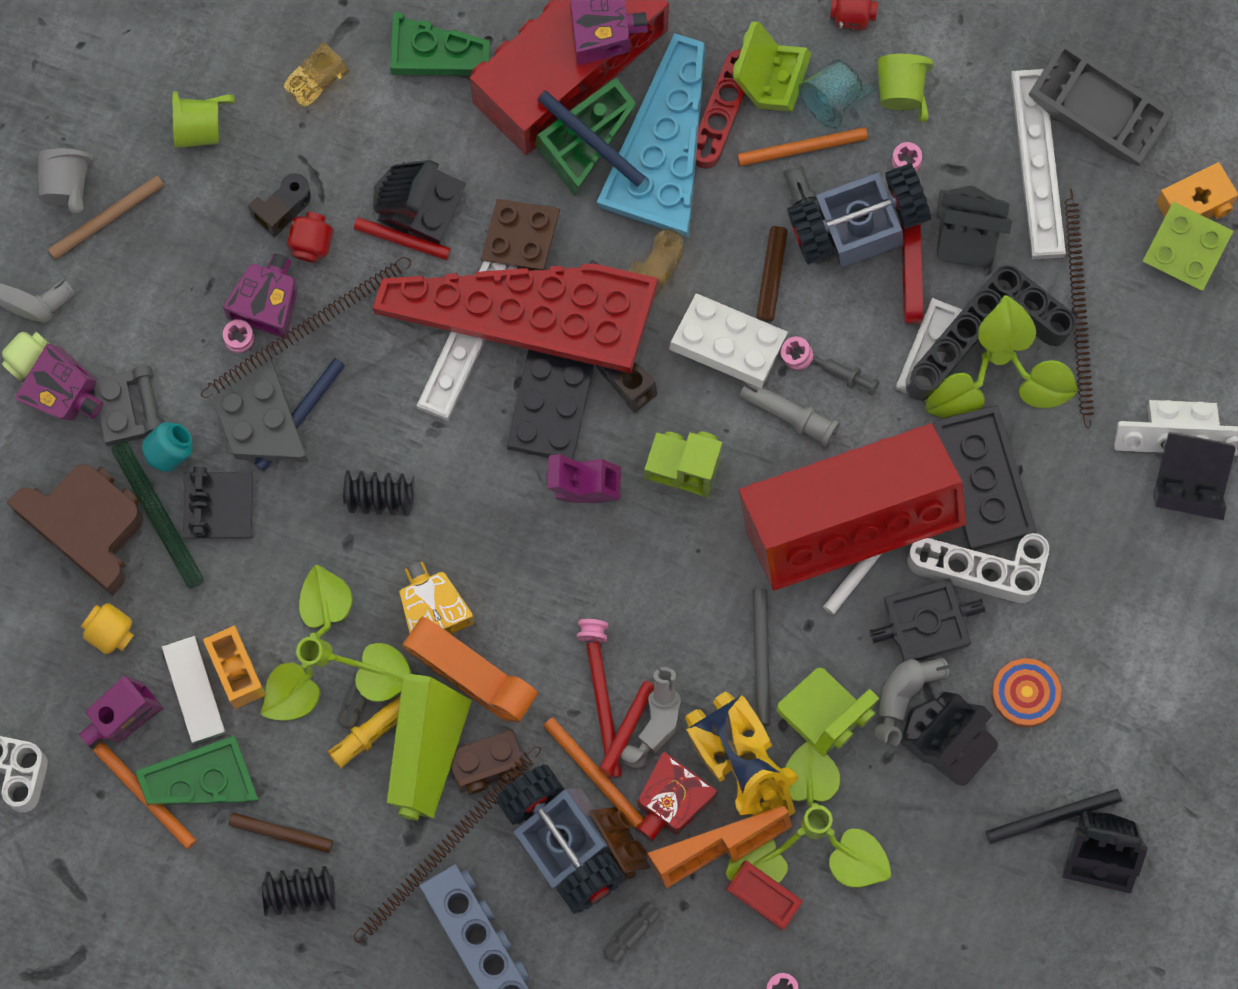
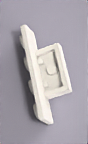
M1149 400L1147 409L1149 422L1119 421L1117 423L1114 449L1116 451L1163 453L1168 433L1175 432L1234 444L1236 448L1234 456H1238V426H1220L1217 403Z

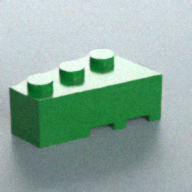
M614 78L570 112L610 145L631 116L636 102L618 79ZM559 119L539 133L534 144L574 196L602 158L600 154Z

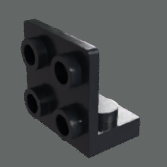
M1169 432L1153 493L1155 506L1224 520L1227 508L1224 494L1236 450L1235 445Z

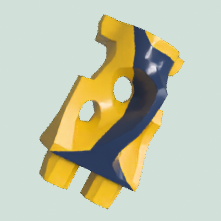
M725 691L715 697L713 705L716 711L707 717L701 709H696L686 715L685 719L689 726L686 730L692 745L713 775L721 782L725 779V775L732 770L736 777L738 793L735 804L740 815L752 814L755 816L783 805L789 812V816L796 813L789 788L799 780L798 776L788 767L781 769L768 757L766 750L772 746L771 741L756 713L743 695L735 699ZM746 730H752L754 735L752 737H745L743 733ZM714 755L724 756L726 761L718 764L714 759Z

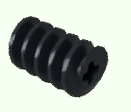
M346 470L343 489L344 505L347 504L349 513H355L360 504L363 514H369L372 505H374L377 515H382L385 507L388 506L390 515L394 516L401 506L403 515L409 516L414 503V475L411 482L407 483L404 473H400L397 482L394 483L391 473H387L383 482H380L377 472H373L370 481H366L364 472L360 471L356 480H352L350 470Z
M322 866L320 877H316L312 867L308 868L306 878H302L299 870L294 869L292 879L289 880L284 870H280L277 881H274L270 871L266 872L262 882L264 915H268L270 906H272L276 915H281L285 904L290 914L296 913L298 903H300L304 913L310 912L312 902L315 903L318 911H323L326 900L329 901L332 909L336 910L333 875H330L326 866Z

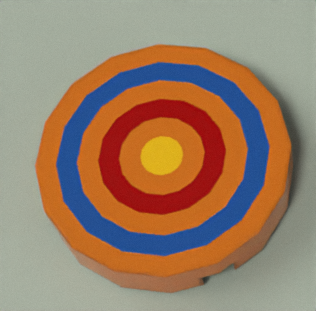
M1021 658L1010 661L1000 669L992 685L991 697L996 711L1008 720L1009 723L1018 727L1031 728L1045 723L1054 715L1061 701V686L1057 675L1048 665L1037 659Z

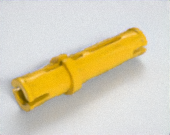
M401 694L361 726H354L350 729L351 733L345 739L327 751L328 755L340 769L364 750L367 752L373 748L371 744L397 725Z

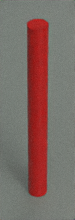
M590 642L586 644L604 755H606L615 738V731L600 642ZM620 761L617 762L611 776H608L609 779L622 777Z

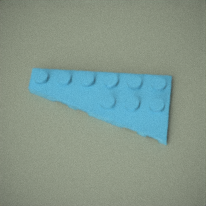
M674 33L619 152L624 159L646 178L636 187L616 168L612 167L597 200V205L601 209L688 238L706 53L704 42Z

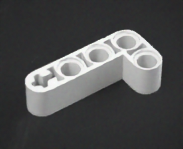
M1031 533L1025 535L1015 551L1013 561L926 538L912 544L907 557V564L913 573L937 581L951 579L952 585L1017 603H1026L1034 598L1041 585L1049 554V544L1039 534ZM1027 546L1037 548L1040 557L1036 559L1027 557L1023 548ZM922 551L928 553L926 562L920 561ZM939 556H944L941 566L936 567ZM959 560L963 562L966 570L960 573L954 572L950 569L948 562ZM992 569L996 571L999 579L994 582L987 581L982 576V571ZM1018 578L1029 580L1032 589L1028 591L1020 590L1016 586L1015 580Z
M0 736V746L3 747V754L0 757V773L6 774L2 786L3 799L15 811L20 813L29 812L36 807L39 801L48 760L36 744ZM29 753L37 754V761L32 767L23 768L21 766L25 755ZM19 787H28L27 797L21 802H14V791Z

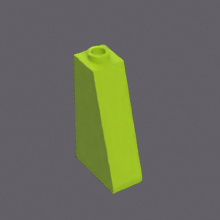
M409 673L404 674L402 681L387 803L399 809V816L418 821L419 816L434 819L472 700L432 677Z

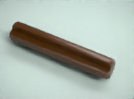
M772 226L770 228L756 315L757 319L761 321L772 322L774 320L788 232L785 227Z

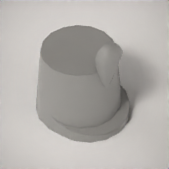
M64 148L40 151L38 153V198L50 204L68 205L69 210L75 214L82 212L84 208L82 201L88 169L94 164L93 155L80 150Z

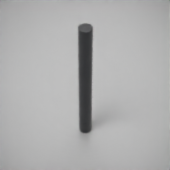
M1114 789L987 830L986 836L988 842L992 844L1079 816L1083 811H1095L1122 802L1119 790Z

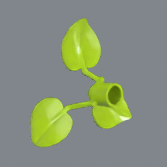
M1005 295L996 308L985 317L978 330L979 341L986 352L981 355L982 363L977 381L973 382L972 377L967 373H956L948 376L928 396L925 410L929 414L945 419L982 409L985 397L978 388L983 385L989 361L996 365L1007 364L1010 360L1013 362L1022 378L1026 379L1019 387V395L1025 403L1032 407L1044 409L1062 405L1077 394L1078 387L1071 369L1059 361L1049 360L1041 362L1033 367L1031 374L1025 371L1014 350L1022 351L1029 348L1035 340L1036 328L1028 312L1015 300Z
M314 565L304 581L300 594L299 611L302 620L307 626L311 628L323 627L316 633H311L310 637L303 638L298 643L296 654L302 662L301 665L283 663L271 672L265 686L266 696L264 697L261 715L266 718L281 721L295 720L313 711L319 702L321 690L317 683L310 680L314 674L311 666L323 667L332 660L360 668L355 678L356 687L362 696L376 702L387 701L400 694L404 674H412L410 665L404 655L391 645L384 643L368 645L364 649L362 662L333 654L331 645L327 641L320 639L331 629V622H341L348 616L353 604V596L348 584L320 565Z
M808 742L804 743L793 753L785 768L788 767L793 770L799 779L789 788L792 800L804 801L807 799V805L810 807L802 818L801 828L777 849L776 843L772 839L734 863L729 859L726 876L731 881L743 861H748L780 883L788 871V864L780 854L785 852L803 835L811 839H820L826 835L831 845L836 848L830 855L829 868L833 877L842 885L851 888H861L887 881L891 877L887 855L880 843L870 833L852 828L844 832L840 843L836 840L835 832L830 828L833 821L831 812L826 807L814 803L813 800L817 802L830 800L839 789L840 773L834 761L827 754L823 757Z

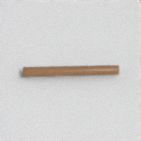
M156 175L47 250L54 260L58 259L164 187L162 180Z

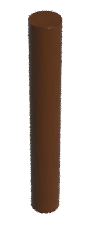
M232 813L229 826L326 853H330L332 849V839L237 813Z

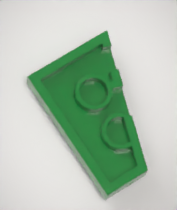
M393 11L391 75L471 76L472 70L479 63L490 60V41L456 30L446 31L433 27L431 22L424 20L417 22L404 18L402 13Z
M235 735L135 771L147 806L258 802V797Z

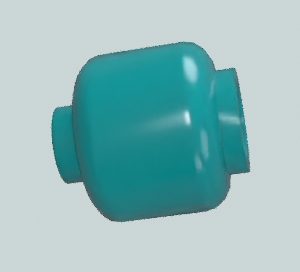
M173 422L159 424L142 442V451L146 462L151 467L162 472H171L177 469L189 458L193 451L192 437L189 431L183 425Z

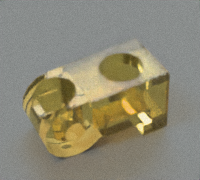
M323 42L288 77L284 88L301 106L305 107L313 103L321 92L325 91L336 79L341 80L350 71L345 62Z
M673 230L659 232L655 236L653 250L644 264L635 260L628 270L629 272L658 278L659 284L655 297L658 296L680 261L683 246L681 236Z

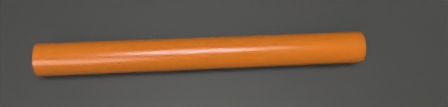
M866 127L739 153L737 154L739 167L868 140Z
M554 717L550 718L543 727L617 810L625 814L629 823L636 829L644 819L642 815L607 776L599 771L598 766Z
M104 742L97 745L93 752L187 850L194 846L197 839L164 805L147 806L137 776Z

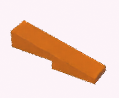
M783 805L647 854L653 869L667 889L725 853L728 854L734 863L793 826L789 812Z

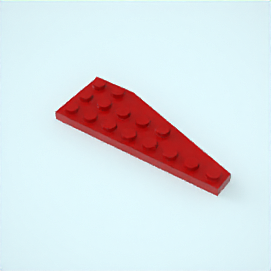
M594 263L581 264V267L576 268L550 266L548 270L529 271L528 268L476 272V275L458 276V273L445 274V277L423 278V276L384 278L381 281L373 305V311L377 315L632 373L659 283L656 277Z

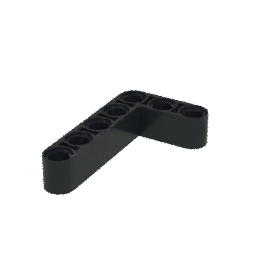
M1010 265L1001 266L992 274L914 366L906 381L907 393L916 400H927L928 396L954 371L979 341V327L988 315L979 310L978 304H985L993 311L1005 295L1009 296L1028 312L1034 322L1036 336L1050 346L1062 345L1068 339L1076 325L1074 314L1019 269ZM998 281H1007L1012 289L1005 290L1001 288ZM1024 301L1035 303L1038 310L1032 311L1028 309ZM1050 322L1060 323L1064 331L1058 332L1054 330ZM957 328L967 329L972 337H962L958 333ZM937 352L947 353L951 358V362L941 361L937 356ZM924 376L928 378L931 386L925 387L920 385L916 377Z

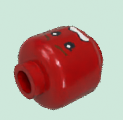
M832 0L830 19H835V25L838 28L864 31L868 27L869 21H876L878 2L872 0Z

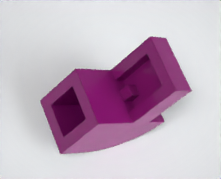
M561 454L549 456L546 474L548 489L556 492V499L573 503H602L620 500V466L604 459L578 462Z

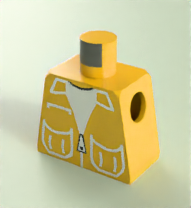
M423 562L414 563L404 570L411 585L402 588L399 593L409 633L421 616L433 621L450 634L475 624L472 612L444 572L429 576Z

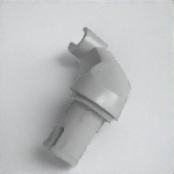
M64 278L40 296L0 283V307L13 314L40 323L52 320L53 312L76 296V293Z
M944 658L921 663L917 660L909 659L896 667L882 688L878 717L883 718L884 723L879 724L875 729L874 734L877 740L883 743L887 742L893 746H897L900 743L902 733L899 728L894 726V722L904 720L910 698L921 689L924 683L948 678L949 668L936 670L939 667L948 665Z
M668 667L660 668V678L658 670L653 674L654 691L648 697L650 721L638 737L642 743L641 746L637 748L629 744L621 755L626 765L636 769L642 768L645 765L649 751L656 754L675 734L677 729L681 698L675 691L676 673Z

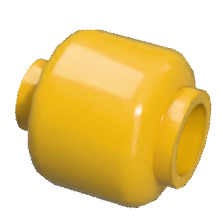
M106 603L101 607L96 604L80 626L85 629L83 639L104 654H111L116 648L123 651L134 636L129 631L132 626V619L110 603Z

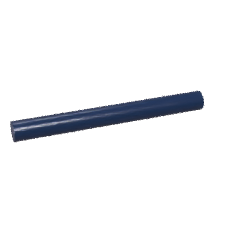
M544 90L537 98L538 102L636 187L644 181L646 177L549 92Z
M333 359L293 411L292 416L297 428L345 367L338 359ZM257 458L254 465L265 472L272 461Z

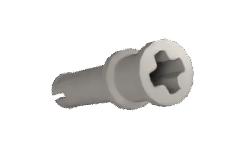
M747 382L745 383L747 387L742 388L739 398L794 426L796 433L799 435L807 434L820 441L822 447L828 448L840 426L838 420L835 419L832 422L815 413V408L811 406L802 408L765 387L761 389Z

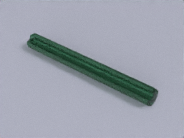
M119 442L111 448V451L189 589L200 586L204 582V578L128 442Z

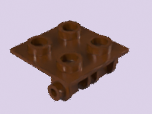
M497 199L481 261L528 268L529 271L544 270L560 208Z
M616 807L589 811L612 852L610 855L615 857L614 861L626 876L624 881L636 875L635 871L650 868L646 860L648 858L647 852L639 841L634 840L629 831L630 823L622 811L617 810Z

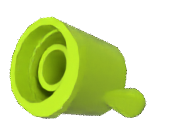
M898 53L880 57L877 60L880 105L891 110L905 111L919 108L918 121L927 122L929 115L924 96L926 73L934 68V61L931 58L914 54Z
M173 91L174 148L219 144L218 104H234V95L227 94L206 100L179 98L178 92Z

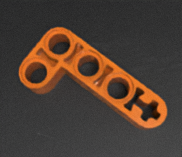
M421 616L402 644V647L411 655L507 722L519 723L539 694L530 684L516 676L506 675L428 618Z

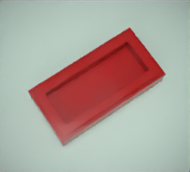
M743 861L725 888L727 892L780 930L786 928L803 900L748 861Z

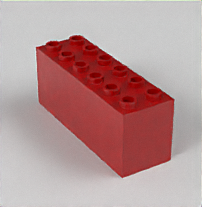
M551 0L537 19L528 20L512 41H504L488 62L483 61L472 70L470 86L473 104L527 156L536 148L534 144L537 135L558 120L555 115L537 101L539 95L546 90L571 111L613 80L668 31L669 3L666 0H625L626 14L646 12L648 32L629 34V51L627 53L577 65L570 0Z
M932 423L913 428L908 432L890 438L881 439L858 449L849 450L825 460L817 461L793 471L784 472L779 476L755 482L739 489L746 532L773 591L966 525L963 483Z

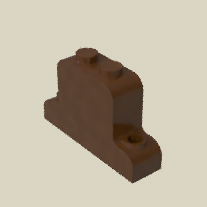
M86 464L76 466L48 496L44 495L37 488H21L16 491L7 501L13 512L113 596L124 583L125 575L122 569L126 566L115 554L142 524V516L136 507L140 502L139 499L126 488L122 491L117 489L112 484L115 479L102 467L95 470Z

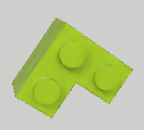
M703 431L698 432V434L689 432L687 441L684 440L683 436L674 432H665L664 434L656 432L644 469V479L709 498L721 461L722 442L718 441L715 435Z

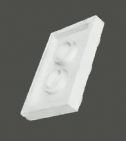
M696 293L671 340L669 350L762 389L781 350V346L786 340L788 332Z

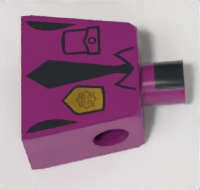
M570 0L577 65L627 53L629 51V34L648 32L646 12L626 14L625 0Z
M273 254L267 268L256 264L249 265L224 304L223 309L227 319L246 321L253 328L281 338L282 334L287 336L298 290L295 279L286 275L291 260L283 255Z
M48 343L15 396L16 400L58 418L71 421L76 418L79 411L90 419H94L103 406L102 401L90 394L97 380L63 348Z
M124 675L86 711V715L92 723L80 732L79 735L91 749H94L104 739L119 743L149 721L164 707L144 682Z

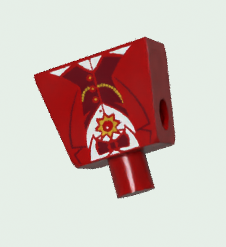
M663 752L638 799V807L647 815L636 830L652 842L664 827L673 834L678 835L715 800L717 790L666 752Z

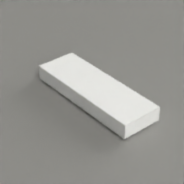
M932 298L896 385V390L908 394L906 381L914 366L959 315L962 309ZM937 352L938 358L943 361L946 353ZM924 376L916 377L920 385L925 387L931 386L928 378Z
M192 636L162 646L192 744L195 745L225 735L226 731L196 637Z

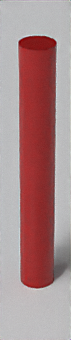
M357 217L354 224V230L446 261L451 254V248L360 217Z
M643 681L599 767L601 773L611 776L649 702L648 697L650 693L654 691V684L651 682Z

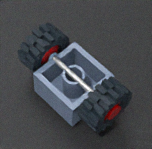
M912 163L885 172L888 189L891 193L890 196H888L878 172L816 195L818 208L813 199L787 208L796 241L807 265L833 256L831 244L841 268L904 245L902 228L894 209L898 212L899 219L905 229L931 220L927 198Z
M543 764L542 766L535 767L532 771L525 772L524 776L517 777L514 783L508 784L505 787L506 789L499 793L500 796L496 798V802L511 824L515 825L517 823L518 825L525 820L513 832L553 889L557 888V891L573 914L589 909L594 903H599L603 897L610 895L611 891L616 890L619 887L618 885L623 883L626 876L610 855L612 852L589 813L595 807L582 789L564 790V787L550 767Z

